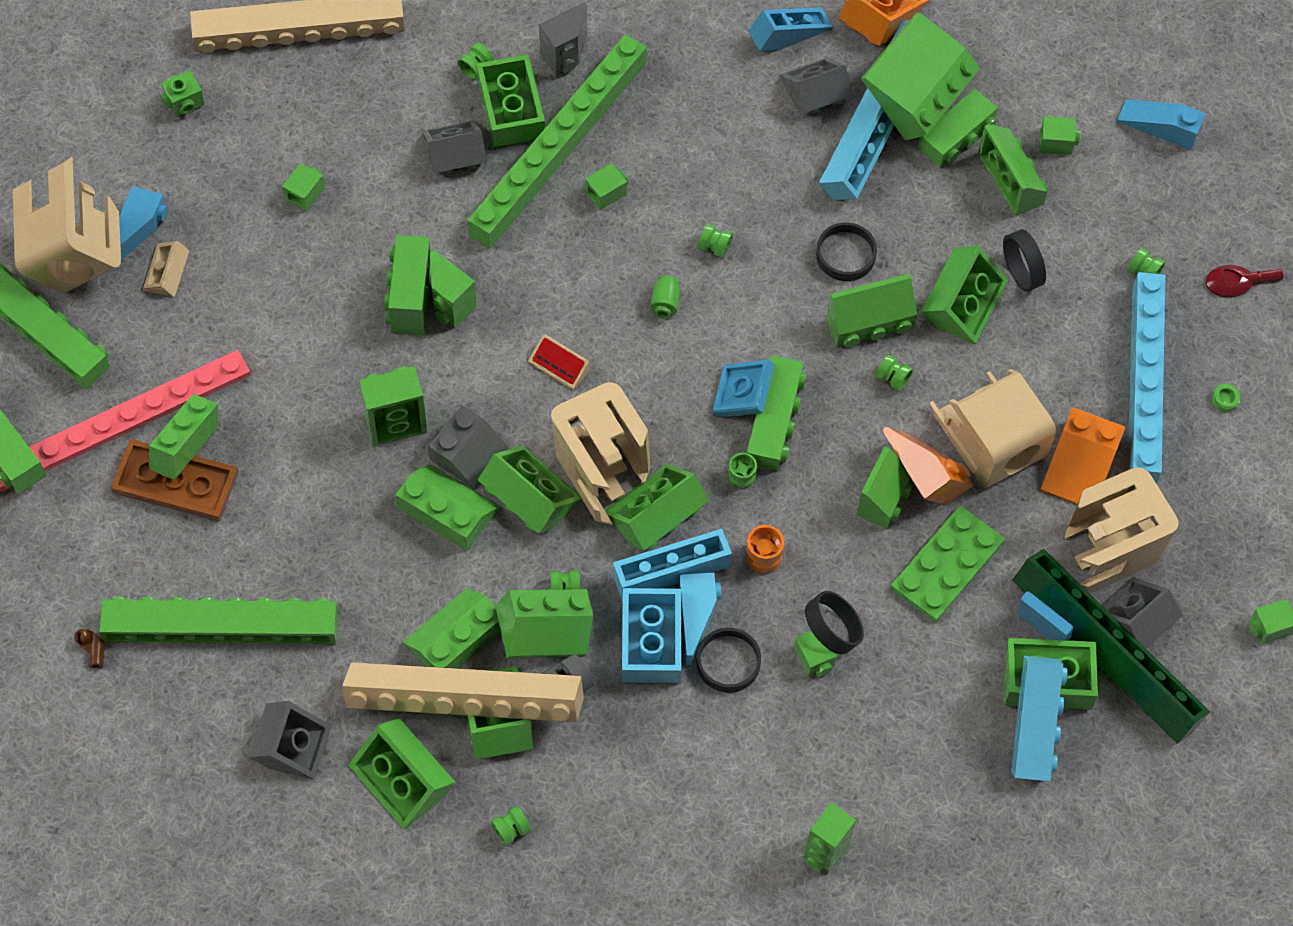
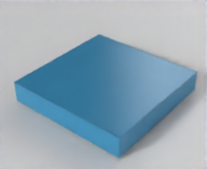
M771 360L724 365L712 414L715 417H729L763 413L775 364Z
M1026 592L1020 599L1018 615L1049 640L1070 641L1073 626L1032 593Z

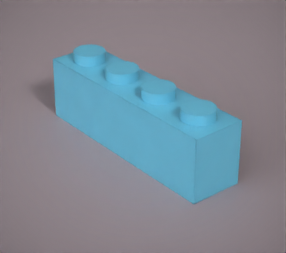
M719 529L613 562V578L622 600L623 588L663 589L678 584L679 577L683 574L713 573L729 568L732 553L723 530Z
M1024 656L1011 768L1015 778L1050 781L1051 773H1056L1057 755H1053L1054 744H1059L1061 728L1057 726V717L1062 715L1064 708V698L1060 697L1061 685L1065 686L1067 681V668H1063V663L1060 659Z

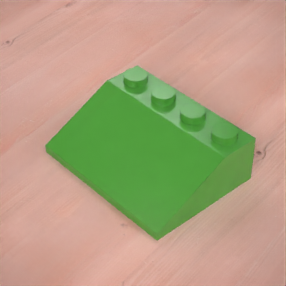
M918 12L914 14L861 79L906 141L927 135L980 68L963 45Z

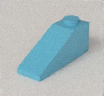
M714 573L683 574L679 577L686 665H692L716 610V601L721 600L720 582L715 583Z

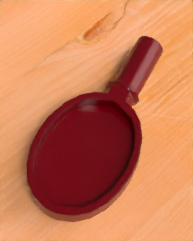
M1224 265L1209 272L1206 277V287L1210 292L1220 297H1237L1248 292L1253 283L1282 280L1283 270H1257L1256 272H1250L1241 266Z

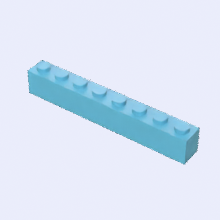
M903 20L901 22L892 41L904 28V26L909 22V20ZM868 88L819 181L821 187L834 200L858 198L894 127V124Z
M1138 272L1132 288L1128 470L1137 467L1143 468L1150 473L1157 484L1162 473L1165 275Z

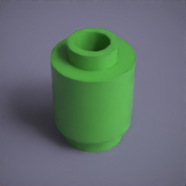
M665 275L660 276L657 282L654 283L650 310L657 317L669 318L677 313L681 291L678 279Z

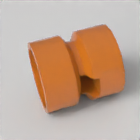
M760 525L752 529L748 535L745 553L746 563L751 570L756 573L767 574L779 567L784 548V538L781 532L770 525Z

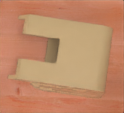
M73 156L48 171L49 204L40 209L32 206L31 180L23 182L13 189L14 253L17 270L25 277L62 293H66L119 267L121 264L119 211L109 196L105 197L104 212L93 208V195H95V191L91 186L81 181L78 182L80 224L75 226Z
M1013 369L1008 370L1009 375L998 381L990 371L987 372L989 384L977 389L975 393L960 401L950 400V404L941 409H938L933 401L929 402L934 417L978 482L985 489L1047 457L1056 435V427L1052 418L1022 375Z
M608 382L557 405L552 410L551 419L558 461L594 520L613 525L596 497H599L598 487L604 489L611 502L625 495L615 476L626 471L627 467L622 461L619 450L611 440L614 439L642 484L646 483L650 471L648 429L618 384ZM578 421L582 423V425H576L574 427H571L574 423Z
M1132 468L1084 489L1069 520L1064 538L1068 539L1088 530V537L1095 548L1075 556L1074 559L1082 571L1090 568L1089 574H1100L1080 582V584L1091 593L1157 563L1163 556L1178 527V519L1150 473L1143 468ZM1122 563L1121 565H1118V566H1116V567H1114V568H1112V569H1109V568H1111V567H1113V566H1115V565H1117V564Z

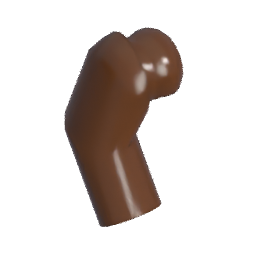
M89 629L77 630L74 640L89 652V667L103 668V639Z

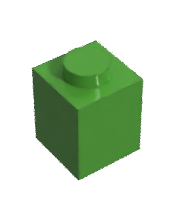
M1043 116L1040 127V152L1072 154L1074 145H1078L1080 139V130L1075 129L1076 119Z
M302 163L297 166L282 185L284 199L306 212L325 189L322 173L315 167H307Z
M610 163L585 178V192L599 210H602L627 195L628 179L622 170H617Z
M1288 599L1257 608L1250 618V630L1255 637H1259L1262 644L1293 634V609Z
M812 631L795 637L794 649L808 677L815 674L821 677L833 670L832 667L835 666L837 658L836 654L823 646Z

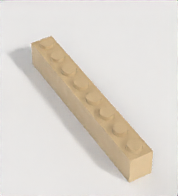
M301 0L190 11L195 52L201 51L204 53H210L216 49L238 50L246 46L261 48L268 44L276 43L289 45L296 41L317 42L320 39L326 38L341 40L346 36L359 35L361 37H368L376 33L396 34L399 31H405L401 0Z
M352 662L342 685L346 708L564 722L578 721L584 699L581 676Z

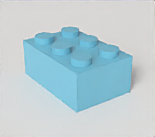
M623 588L622 683H680L681 589Z

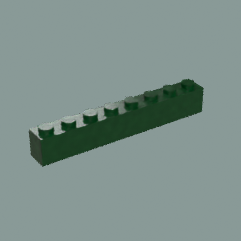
M1045 549L1040 550L1025 561L1012 579L1023 593H1032L1073 626L1071 634L1073 641L1096 642L1097 665L1177 744L1192 734L1210 711Z

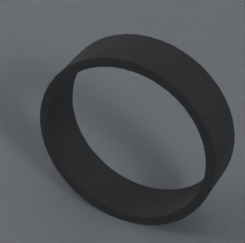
M849 222L837 223L828 227L820 235L817 243L816 258L822 271L831 278L840 281H855L866 276L873 268L877 254V245L872 234L864 227ZM839 232H850L861 236L868 242L873 257L862 269L844 272L834 269L825 262L821 255L820 247L829 236Z
M1023 229L1006 235L1003 239V253L1008 269L1018 286L1026 292L1043 286L1046 282L1045 263L1033 237ZM1020 249H1021V251H1022V253H1023V255H1024V257H1025V259H1026V262H1027V265H1028V268H1029V272H1028V270H1027V268H1026V266H1025V264H1024V262H1023V259H1022V257H1021Z
M823 591L807 603L805 617L808 626L817 640L827 649L837 654H847L863 641L864 629L862 622L854 608L843 597L832 591ZM819 603L826 605L840 617L847 628L850 642L838 637L828 627L820 612Z
M731 627L717 629L709 633L699 646L697 653L699 675L708 686L717 691L733 693L744 690L755 681L760 671V648L755 639L743 630ZM723 636H733L747 642L757 657V667L753 674L745 681L737 684H723L713 680L704 671L700 659L703 649L709 642Z

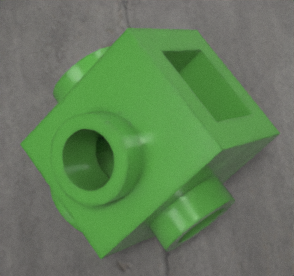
M191 70L178 76H172L161 83L163 94L160 95L166 109L171 108L175 117L189 114L194 109L205 105L202 90Z

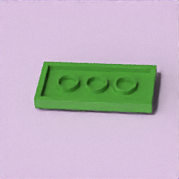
M960 505L891 584L890 589L936 623L1002 546L1005 538Z

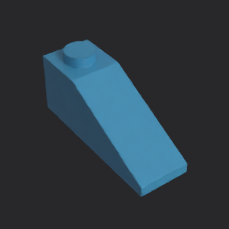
M822 7L763 10L748 32L759 51L780 50L833 29V25Z
M1126 100L1117 122L1191 150L1206 113L1176 103Z
M131 187L119 216L121 260L155 232L160 221H165L168 206L165 205L163 194Z

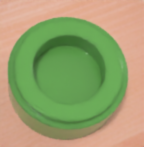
M1229 384L1217 386L1211 397L1214 407L1222 412L1235 410L1241 399L1237 388Z

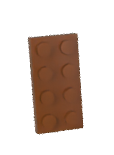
M133 439L129 440L111 485L112 493L217 521L221 520L239 472L238 467L194 456L176 479L173 480L149 470V443Z

